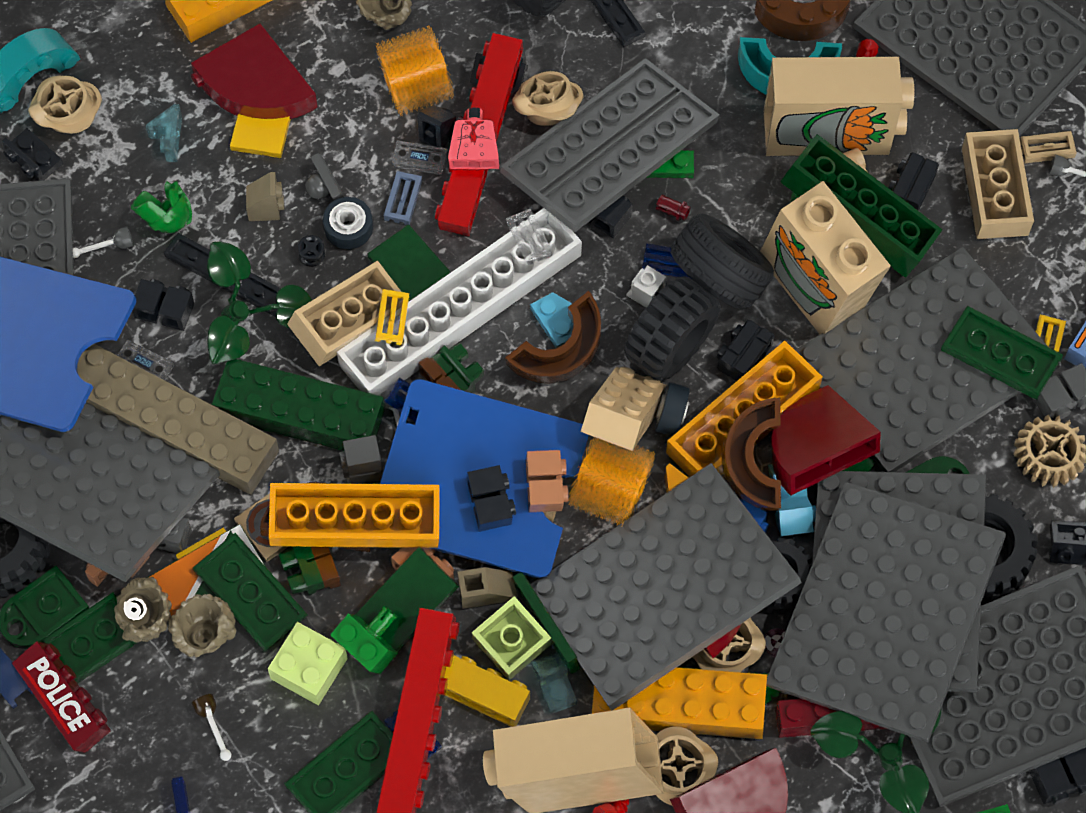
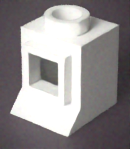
M647 265L645 270L642 268L633 279L631 289L626 296L647 308L655 293H659L665 288L666 276Z

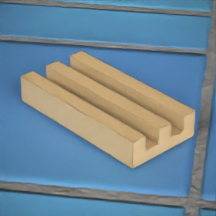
M1071 131L1023 136L1020 138L1024 163L1051 161L1055 154L1066 159L1075 158L1077 154ZM1065 140H1067V143H1058V144L1048 143V142H1057V141H1065ZM1047 143L1040 146L1029 147L1030 144Z

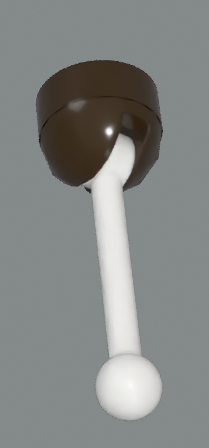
M213 694L203 695L192 701V706L199 716L208 719L221 750L220 758L228 761L231 758V752L226 749L212 716L216 711V701Z

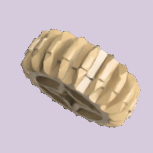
M1049 414L1045 416L1043 421L1037 417L1033 423L1027 422L1024 429L1019 431L1018 439L1014 443V447L1017 448L1014 451V457L1019 458L1016 463L1017 467H1025L1022 472L1023 476L1030 473L1032 474V482H1035L1037 478L1041 479L1043 487L1047 481H1050L1054 488L1058 485L1059 481L1066 485L1069 479L1075 480L1078 473L1083 471L1084 463H1086V445L1083 444L1085 435H1077L1079 427L1071 429L1069 427L1071 424L1070 420L1066 421L1065 424L1061 423L1060 416L1056 417L1055 421H1052ZM1031 441L1036 444L1035 448L1039 452L1036 458L1031 451ZM1065 445L1070 449L1071 462L1066 458L1067 454L1063 450Z

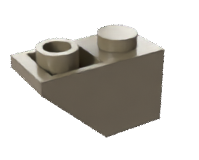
M270 172L246 186V210L249 221L280 220V210H285V200L282 192V182H277L275 172Z
M486 567L457 572L462 609L508 602L514 596L517 599L515 583L512 578L513 572Z

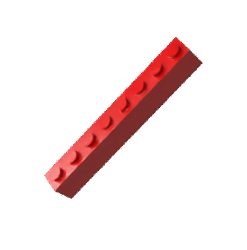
M492 33L491 40L485 43L483 56H486L484 64H479L476 79H479L477 88L472 87L469 102H472L471 108L483 110V120L493 121L497 143L523 54V40ZM467 110L464 113L463 120H467ZM449 167V172H451L450 180H445L442 188V196L445 197L442 205L438 204L435 212V219L438 220L440 230L470 236L489 169H450Z
M424 608L419 610L377 813H416L417 808H422L425 794L424 791H421L423 779H428L430 772V763L427 762L429 751L433 752L436 743V734H433L434 724L440 722L442 706H438L440 695H445L448 685V678H444L446 667H451L454 651L450 650L452 639H457L459 632V623L456 622L454 614Z

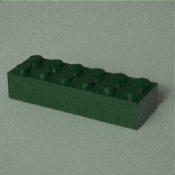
M816 134L780 181L799 197L824 181L891 267L905 278L921 261L943 230L818 134Z
M238 359L227 361L212 402L213 406L257 429L344 451L343 441L373 435L377 437L385 412L383 396Z

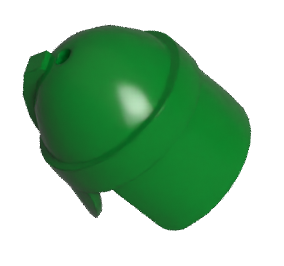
M166 181L164 190L167 199L162 203L149 192L142 191L132 203L131 209L145 220L154 231L175 233L192 222L190 200L177 181L172 184Z

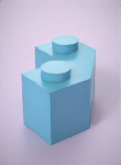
M768 464L769 478L777 480L772 464ZM781 486V509L775 513L776 525L781 536L814 532L813 522L816 520V506L811 505L807 497V488L790 496Z

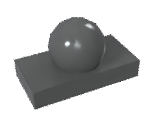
M319 153L313 155L311 159L319 174L311 175L307 179L305 184L307 194L315 199L325 198L329 193L333 200L345 197L322 155Z

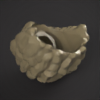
M410 0L356 1L360 8V14L365 16L366 20L373 21L385 30L403 24L411 13L410 7L412 2Z
M154 577L132 579L116 598L117 605L114 608L115 619L119 627L124 631L122 635L124 640L136 643L141 641L148 642L153 638H158L159 634L167 629V621L171 617L169 610L172 607V603L168 600V594L162 592V588Z
M196 594L192 598L181 602L179 609L170 617L168 622V630L172 634L174 646L179 648L188 657H199L202 654L215 652L227 640H232L236 634L234 614L231 612L228 603L219 597H213L211 594H204L203 596Z

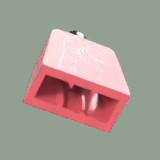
M469 108L467 109V120H457L455 122L448 155L450 169L500 168L493 121L483 120L482 109Z

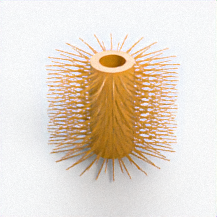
M429 32L426 38L422 35L420 39L417 37L414 39L415 34L413 38L411 36L409 40L407 38V41L404 42L406 40L405 37L401 42L398 40L397 45L393 46L391 43L387 49L383 50L388 46L386 42V45L378 51L381 52L378 56L382 60L380 63H382L389 95L391 92V95H393L392 101L395 99L394 103L396 102L395 107L398 106L397 109L402 107L398 113L413 101L418 102L422 100V106L426 99L429 103L431 99L433 101L436 95L440 94V97L442 93L444 95L446 91L448 93L451 89L450 85H447L450 81L441 48L439 50V45L437 47V43H435L436 38L434 39V36L431 37L433 32L431 34ZM411 104L409 107H407V108L409 109V108L412 106V108L410 109V111L413 109V105H412V104Z
M595 438L594 444L592 442L593 447L591 446L590 449L589 446L588 455L586 448V457L577 474L576 480L578 481L576 482L574 494L578 500L581 497L586 502L590 500L592 505L594 503L600 511L601 508L602 510L604 508L605 511L607 509L608 513L610 511L612 516L614 514L615 517L616 515L618 516V519L623 517V519L627 520V518L629 519L627 515L631 517L629 513L632 514V511L634 513L633 508L635 509V505L637 510L636 503L643 493L645 484H647L646 477L650 472L649 469L652 463L649 459L645 461L643 456L641 458L639 453L638 455L637 453L636 455L634 453L630 455L629 452L627 454L626 450L624 452L618 445L619 450L617 449V451L615 447L614 449L612 448L611 444L609 446L607 443V445L605 444L604 446L603 444L602 446L600 441L598 443Z

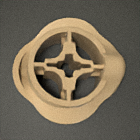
M549 71L536 74L523 82L513 97L512 102L515 110L520 114L527 115L528 119L534 124L549 126L558 124L560 121L571 117L576 112L584 95L582 89L577 84L570 82L564 74Z
M53 76L47 78L39 85L28 108V112L32 119L42 127L52 128L60 133H79L86 130L92 124L100 108L102 96L99 90L91 83L82 82L71 76Z
M749 618L739 628L743 637L736 634L729 645L716 658H712L704 649L694 655L693 658L702 670L741 672L746 667L757 662L763 654L766 641L762 632ZM730 652H745L744 656L736 661H726Z
M669 727L656 734L659 749L670 745L668 760L661 761V772L667 775L672 783V786L663 781L664 794L656 796L664 803L672 805L671 798L715 776L718 767V757L708 744L686 728ZM680 746L689 750L695 758L686 757ZM674 761H676L677 765H682L679 772H677L676 767L670 766ZM698 769L694 784L684 787L685 773Z

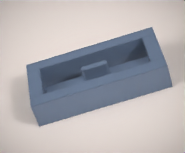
M400 171L396 172L384 213L385 221L391 219L394 220V223L404 222V225H410L422 184V176ZM404 179L406 181L397 212L392 213L401 180ZM413 181L415 184L405 215H402L410 185Z

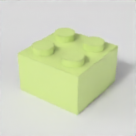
M515 596L472 632L474 642L509 681L551 645V637Z
M297 622L268 667L270 679L319 706L348 659L346 649Z

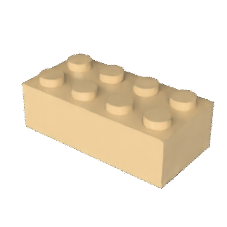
M1018 129L966 133L962 145V153L976 238L1029 236L1034 218Z
M376 261L294 311L287 325L318 366H321L337 356V351L378 323L383 289L401 291L381 264ZM387 296L384 319L390 315L392 297ZM400 298L397 299L396 310L402 307V299Z
M616 366L590 401L581 432L633 451L657 414L666 384L660 383L659 380H654L650 376L644 377L636 374L634 370L628 367L619 368Z

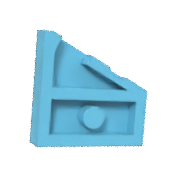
M551 293L530 304V310L555 348H558L566 343L573 331V323L568 316V307L572 303L555 293Z

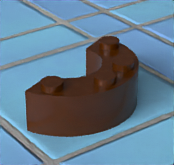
M756 0L754 14L760 23L775 35L794 41H811L823 38L841 26L849 12L851 0H816L809 3L794 2L792 0Z
M587 291L568 307V316L573 323V331L565 344L556 349L543 350L525 341L505 357L506 365L522 378L537 383H558L582 372L594 358L601 337L600 312L592 294Z
M780 398L759 401L743 411L729 427L723 441L721 453L723 471L732 489L749 504L769 511L781 509V481L771 479L761 473L755 464L753 450L755 441L761 433L780 426Z

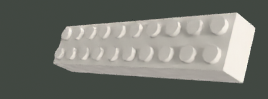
M543 208L409 301L402 346L396 345V342L389 344L385 340L375 341L376 324L337 351L339 366L360 391L381 396L382 392L393 389L419 370L420 361L426 357L432 358L439 353V350L444 345L450 349L581 256L582 241L571 229ZM401 308L396 310L393 335H398ZM389 316L384 319L382 333H387Z

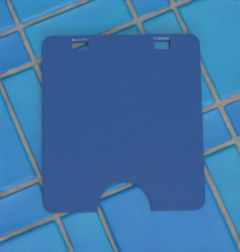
M0 257V415L60 432L71 430L94 388L79 377L77 371L78 360L89 346L100 341L118 340L136 304V297L133 292Z
M418 379L409 386L380 484L439 485L438 548L431 549L542 579L551 573L563 528L552 523L543 512H529L526 454L527 451L560 450L561 459H566V475H563L562 478L570 477L577 479L575 475L579 472L589 435L581 432L583 426L581 423ZM410 409L419 412L415 425L406 423ZM500 465L501 472L507 473L510 489L505 491L508 500L513 499L516 515L513 516L511 525L479 532L473 510L475 504L471 501L466 481L467 472Z

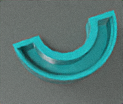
M40 28L26 32L13 39L0 50V114L10 110L19 101L18 95L21 88L34 74L48 68L57 69L61 73L65 69L72 68L80 60L77 52L56 30Z
M740 37L738 48L740 69L746 80L755 89L766 95L772 58L777 57L772 55L767 48L766 39ZM817 42L815 50L809 57H840L842 43Z

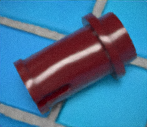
M662 194L656 204V210L676 217L677 221H685L690 213L691 206H688L685 201L681 203Z

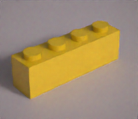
M453 655L451 667H446L444 678H448L445 696L511 727L517 726L530 700V691L527 690V686L517 680L510 682L502 678V675L494 669H482L476 666L477 663L468 657L462 656L459 658Z

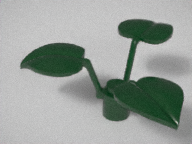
M212 242L207 260L208 273L215 284L221 287H230L235 284L233 293L228 299L230 304L222 309L221 316L212 321L208 330L207 346L211 363L218 364L236 360L248 351L250 344L248 332L245 328L237 326L238 323L245 320L248 316L277 309L276 319L278 323L290 328L287 324L294 311L312 301L309 294L303 288L297 285H286L276 294L277 304L249 310L243 301L236 300L240 288L239 280L248 278L251 273L249 259L241 249L226 242Z
M940 710V712H939V715H938V718H937V720H936V723H935V726H934V728H933L932 733L935 731V729L937 728V726H938V724H939L940 717H941V710ZM844 711L827 714L813 725L810 735L826 754L834 758L851 756L858 748V740L862 741L875 755L879 756L882 767L887 770V772L882 774L879 782L883 798L901 813H920L921 807L928 795L929 780L926 773L915 765H905L900 769L903 764L901 748L903 747L904 734L900 733L896 744L892 742L885 743L879 749L865 736L859 734L862 729L860 718Z

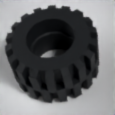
M778 538L777 542H773V544L799 576L802 583L765 607L767 608L766 613L770 614L773 613V610H778V615L784 614L787 608L789 612L795 610L812 564H810L812 558L809 554L804 555L805 549L801 545L798 548L795 547V541L792 540L789 543H784V538Z

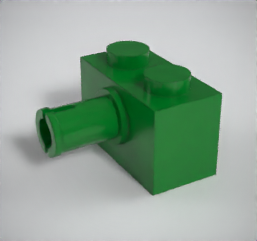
M386 606L382 607L370 624H367L359 616L348 613L330 634L372 673L381 674L398 654L382 637L387 628L398 618Z

